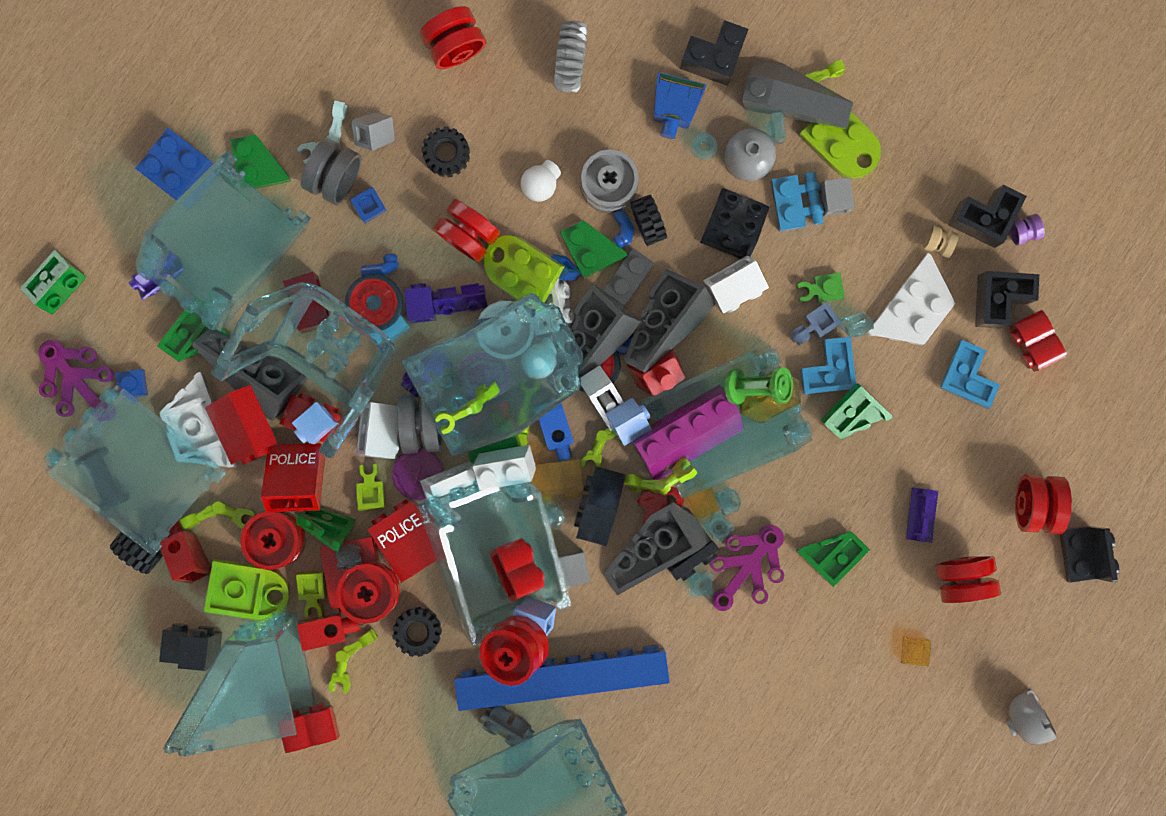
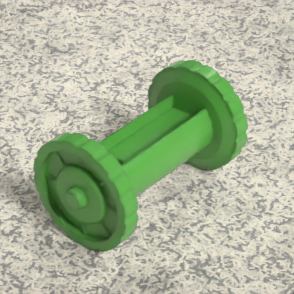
M777 367L773 370L771 376H746L741 369H731L726 375L724 384L726 397L731 404H741L747 396H772L776 403H787L793 391L792 376L785 367Z

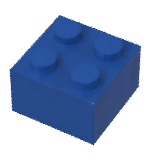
M167 128L135 169L176 201L186 206L217 166Z

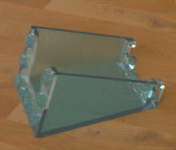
M228 151L144 233L135 268L140 276L146 280L153 281L158 285L163 294L175 298L180 302L181 307L185 311L194 313L207 328L216 330L219 333L222 332L298 240L311 220V217L302 210L293 218L290 216L291 209L287 207L283 212L244 181L246 173L242 170L239 173L235 172L232 166L237 161V158Z
M770 345L756 349L639 403L640 405L643 404L648 412L651 411L653 413L654 419L652 421L655 423L715 386L721 385L725 388V378L731 369H741L746 376H771L773 370L780 367L781 359L776 349H772ZM792 395L787 403H776L772 396H747L744 402L735 404L740 412L744 430L690 461V465L684 470L693 466L697 474L694 478L677 486L681 498L683 499L791 454L812 441L811 435H813V431L809 422L803 420L800 413L802 406L799 399Z
M117 385L114 388L109 386L99 396V399L102 401L95 409L92 406L89 407L80 417L83 422L76 429L72 426L64 434L62 439L65 442L58 449L53 447L44 456L45 464L43 467L50 477L154 556L162 547L160 544L161 540L170 534L168 531L201 493L203 491L207 492L210 488L208 486L213 481L218 483L226 472L127 390Z
M476 480L473 482V485L465 488H453L449 494L441 497H429L424 500V503L417 505L462 630L473 646L483 641V629L486 628L488 632H491L493 630L492 624L511 617L515 607L521 605L527 596L545 603L555 602L558 610L571 606L541 491L530 482L479 490ZM523 538L533 549V562L544 573L545 587L510 602L505 592L497 583L498 574L492 565L489 553L497 547Z

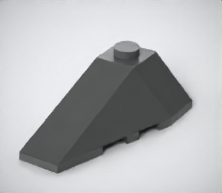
M757 59L749 73L742 99L745 110L847 129L853 107L852 101L785 64Z
M668 269L663 272L651 288L648 296L650 298L647 309L642 311L640 317L642 319L639 330L634 333L624 358L627 364L644 373L698 327L716 304L705 286Z
M594 284L591 285L577 304L574 311L577 314L572 328H568L565 334L568 337L563 350L558 352L554 372L546 381L561 398H565L580 384L579 378L601 365L619 349L641 322L626 306Z
M211 329L192 344L234 390L251 385L265 417L270 421H273L286 409L291 396L297 395L309 377V373L286 358L280 357L278 360L265 355V350L260 348L252 350L242 346L239 340Z
M673 502L655 512L646 520V523L607 568L604 575L615 593L619 595L699 551L710 539L697 518Z

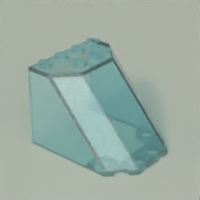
M530 293L420 349L401 362L453 457L518 435L581 389V378L578 376L579 365L583 364V353L577 345L568 323L564 320L560 308L552 303L547 305L540 301L539 296ZM492 382H496L500 392L492 399L486 401L480 412L470 414L455 421V426L450 433H442L440 427L445 426L448 420L442 419L436 422L434 415L437 412L447 411L451 414L475 398V393L480 385L485 384L488 387Z
M288 610L272 613V617L257 622H244L240 624L238 629L233 630V634L224 642L163 747L164 753L178 752L179 756H189L296 735L292 709L315 705L305 651L302 652L297 628V612L288 613Z
M581 718L563 720L454 774L450 778V785L453 789L448 794V803L455 816H625L627 814L622 799L617 793L610 774L606 771L599 757V752L594 747Z

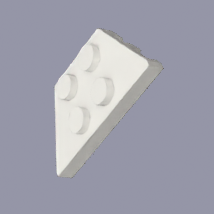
M929 253L920 261L867 331L869 336L890 338V340L905 341L922 346L955 305Z
M198 372L193 376L194 379L175 395L174 400L159 412L176 461L236 467V463L230 464L205 407L214 401L204 373Z

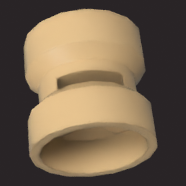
M933 225L927 234L923 249L929 252L937 251L941 256L950 258L958 242L959 234L952 231L944 232L941 227Z

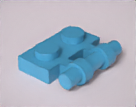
M815 172L805 174L806 184L799 185L798 175L771 180L779 232L806 227L805 217L812 216L814 225L824 223L822 214L825 212L823 204H820L818 193L820 184L816 181ZM808 193L810 207L803 208L801 194Z

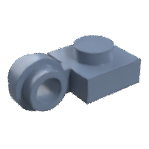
M825 302L804 316L809 326L805 328L802 324L791 331V340L799 346L811 338L809 332L813 331L817 338H821L840 325L841 322L828 302Z

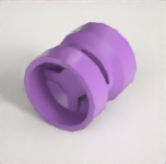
M1038 214L1029 215L1024 220L1018 218L1009 232L1011 240L1018 246L1026 243L1029 239L1034 241L1042 239L1045 232L1044 225Z

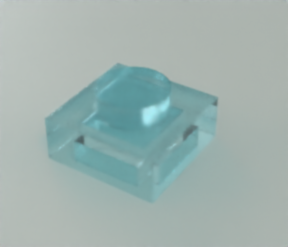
M783 112L772 113L769 122H766V133L772 138L774 145L782 144L786 138Z
M865 312L840 319L841 329L849 337H860L865 335L866 331L874 329L872 319Z

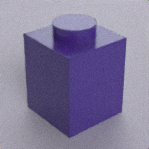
M425 283L410 285L411 289L404 290L408 322L413 324L437 321L432 301L433 289L431 287H426Z

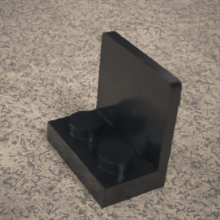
M722 188L700 243L739 259L747 255L751 257L760 237L769 206Z
M1085 526L1066 529L1063 534H1060L1067 582L1073 583L1094 579L1118 582L1117 575L1120 569L1113 552L1115 538L1109 528Z

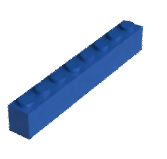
M648 645L643 647L644 651L633 652V648H624L617 650V654L607 655L605 651L595 652L591 654V658L581 659V655H571L565 657V661L555 662L554 658L545 659L544 663L528 680L514 686L497 682L486 671L476 673V669L461 670V675H457L454 679L458 711L668 684L670 681L666 651L664 648H659V645Z

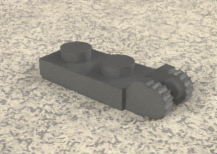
M633 248L604 289V292L625 306L653 267L654 262Z

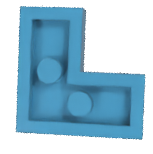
M851 337L823 340L826 366L800 369L803 395L851 390L856 385Z
M960 340L939 388L981 407L990 409L1000 384L976 374L986 350Z

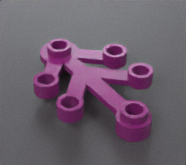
M45 341L38 351L40 360L45 364L44 382L39 386L40 395L51 398L57 394L58 388L55 384V378L58 368L63 374L61 402L56 405V413L59 416L70 417L75 411L73 405V391L75 387L92 407V415L97 421L109 422L113 420L116 415L115 406L111 402L101 401L83 379H97L100 382L108 383L113 380L114 371L105 366L98 369L74 368L65 360L80 359L85 363H93L97 359L96 350L90 347L65 349L59 341ZM53 348L55 353L52 357H49L48 350ZM89 350L91 358L86 360L84 354ZM104 370L108 371V377L106 379H103L101 377V373ZM47 385H50L52 388L49 394L45 392ZM65 404L69 407L66 414L62 412V407ZM103 406L106 412L103 416H100L98 411Z
M766 525L756 535L740 537L730 535L726 539V546L732 551H738L742 546H758L752 554L731 557L717 556V558L710 562L711 568L716 572H721L729 567L742 566L725 589H719L712 595V604L717 610L727 611L732 607L734 594L750 573L753 584L751 595L753 601L757 604L767 602L768 593L764 590L760 560L767 552L770 566L767 573L768 579L773 583L783 581L784 572L780 569L778 548L782 546L784 541V535L780 528L774 525ZM769 533L775 535L773 543H768L766 540ZM732 538H737L739 541L738 546L732 548L729 544ZM716 559L723 561V566L719 569L713 565ZM774 570L780 572V578L777 580H773L771 577ZM758 591H763L764 599L761 601L755 598ZM721 596L728 598L726 605L722 606L718 603Z

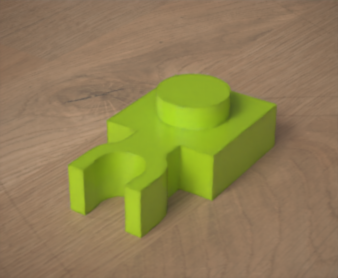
M373 464V473L369 475L364 473V465H359L364 483L356 484L358 511L385 509L383 481H375L378 476V465Z
M324 571L298 572L296 574L299 600H307V605L304 609L305 618H309L311 615V607H315L318 610V617H322L324 615V606L320 599H325L327 596Z

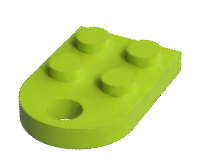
M852 112L847 129L811 122L799 134L837 174L845 178L859 179L865 177L874 170L881 157V146L878 138ZM860 155L867 156L870 160L869 167H860L857 164V157Z
M505 235L498 237L493 245L490 244L488 246L487 253L484 256V267L489 279L534 311L541 310L565 267L518 236ZM498 248L504 251V258L501 262H498L495 258V252Z
M214 558L204 612L253 620L272 619L279 615L287 605L289 598L287 580L275 569L265 570L257 568L252 564ZM276 589L282 592L283 598L275 602L269 599L268 593Z

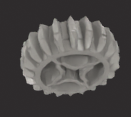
M571 20L564 21L561 24L554 76L556 90L571 93L578 92L581 88L588 33L586 23Z

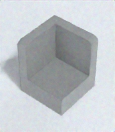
M373 112L351 120L356 146L372 151L395 141L392 116Z
M850 178L826 180L820 185L821 199L825 212L823 213L824 216L848 214L854 209Z
M584 551L558 556L564 589L590 581Z

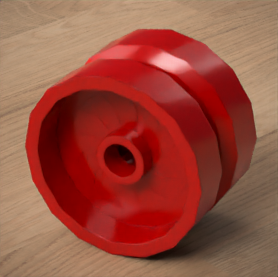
M460 6L446 10L433 17L421 28L419 35L425 47L432 49L430 56L437 69L442 70L458 66L477 55L487 44L481 29L474 27L476 20L469 7Z
M454 199L446 210L448 215L457 224L446 218H440L432 229L462 254L476 263H480L487 252L485 247L476 239L478 238L486 244L493 245L501 233L479 212Z
M1024 474L1018 483L1015 497V515L1018 528L1021 532L1038 533L1042 529L1045 533L1063 534L1068 527L1072 509V496L1068 480L1065 477L1047 476L1043 479L1041 475Z
M289 512L259 513L249 519L242 529L240 537L242 553L247 561L257 568L272 570L288 566L296 561L304 551L306 543L305 529L296 524L297 518ZM273 535H274L273 540L276 541V544L272 543V541H271V537H272Z
M994 556L960 557L935 564L938 579L953 581L939 588L943 603L973 602L1001 595L999 580L986 577L997 571Z
M375 561L362 562L347 570L340 578L336 589L337 604L342 613L350 620L362 624L375 623L387 616L397 605L401 593L400 583L394 571L385 564ZM366 588L367 590H373V594L371 596H368L366 594Z
M520 615L507 617L484 637L480 645V660L488 675L497 682L509 686L520 685L528 680L544 663L548 656L549 642L546 633L540 625L529 617Z

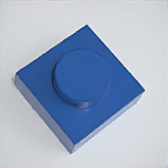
M373 187L350 199L364 223L387 211Z
M556 254L551 256V258L565 266L558 279L562 281H576L582 274L566 256Z
M139 369L116 373L119 399L148 395L145 370Z

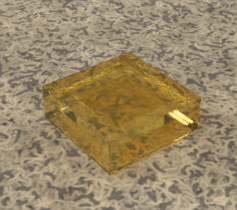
M711 485L687 495L697 520L721 510Z
M903 636L901 663L929 667L931 640Z

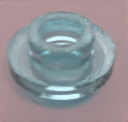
M702 133L694 138L692 151L697 158L707 160L712 158L717 152L718 143L712 135ZM700 144H708L709 150L702 151Z

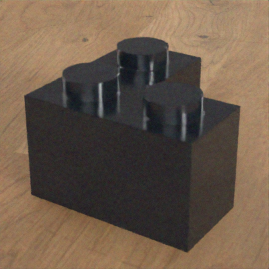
M724 20L716 44L690 36L680 69L728 86L749 29Z
M1005 185L993 191L987 205L968 196L959 202L948 226L996 248L1005 242L1027 196Z
M986 271L978 275L975 327L1004 328L1010 326L1012 303L1030 304L1038 301L1040 274Z
M595 466L593 476L587 475L584 491H588V495L582 494L579 509L583 510V512H577L574 527H578L577 539L607 546L617 514L626 474Z
M173 623L172 627L162 630L159 662L178 664V669L206 671L219 664L222 632L214 631L215 627L198 626V629H188V624Z

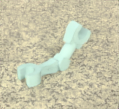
M334 101L332 110L333 122L327 137L340 144L342 121L346 117L348 105H345L344 102ZM318 143L301 144L297 150L299 153L310 150L312 154Z

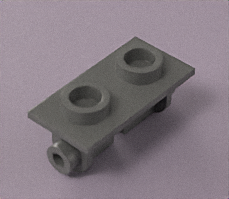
M500 706L487 707L484 713L489 716L483 715L479 720L483 724L482 728L492 735L498 733L506 738L505 742L515 749H519V747L524 749L529 744L524 739L530 740L535 732L531 729L532 726L517 717L514 718L510 725L507 723V720L511 713Z

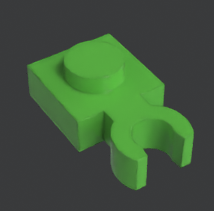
M841 272L815 276L813 278V285L809 282H800L796 285L797 289L805 288L808 291V295L800 297L799 302H807L813 296L817 297V303L845 298Z

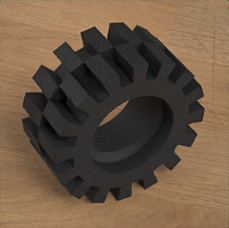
M438 127L435 129L436 132L428 133L429 137L424 139V147H422L423 159L428 168L434 174L438 173L441 177H444V175L453 177L452 174H460L462 168L465 170L467 167L466 163L470 160V148L464 135L458 133L457 129L453 128L451 130L449 127H444L442 130ZM443 143H450L456 148V155L450 161H441L436 155L437 148Z
M649 194L631 201L632 213L646 246L667 239L664 222L661 219V214L652 195Z
M123 528L110 544V549L115 555L119 556L118 558L121 561L126 562V565L132 566L134 570H139L143 574L150 573L163 556L161 551L156 549L157 547L151 544L148 539L143 538L141 534H137L136 531L129 528Z
M421 607L411 608L402 613L393 626L394 634L392 636L393 640L395 639L396 647H400L402 653H408L411 657H414V655L421 657L424 654L430 653L439 643L442 634L441 622L436 618L437 615L431 613L429 609H422ZM413 622H421L427 628V636L421 642H415L408 636V627Z

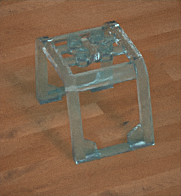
M299 282L249 301L224 349L221 351L211 374L222 382L242 368L267 356H275L286 361L336 397L345 407V413L340 422L332 429L319 449V452L326 457L333 458L376 391L395 353V346L382 330L319 286ZM312 300H314L331 313L327 319L318 325V333L307 344V354L303 357L297 351L288 347L287 343ZM294 301L271 341L263 342L238 354H234L245 332L249 333L256 329L269 312ZM339 319L352 327L351 332L341 340L332 337L339 329ZM362 334L372 341L378 349L350 391L334 378L337 373L341 372L348 365L349 355L361 344L360 336ZM324 352L333 355L328 360L329 368L326 372L313 364L316 357H319Z

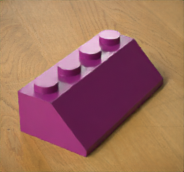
M717 385L651 424V431L631 443L652 480H660L672 473L671 469L679 459L686 457L690 462L744 430L738 408L735 404H731L728 401L725 388Z

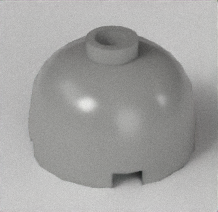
M746 128L737 132L729 139L725 148L724 163L726 168L739 180L755 182L764 178L771 171L776 160V147L772 138L766 132L756 128Z
M1029 689L1016 696L1010 703L1008 710L1010 720L1006 722L1013 736L1019 734L1023 741L1031 745H1041L1058 739L1046 711L1037 702L1039 700L1032 689Z

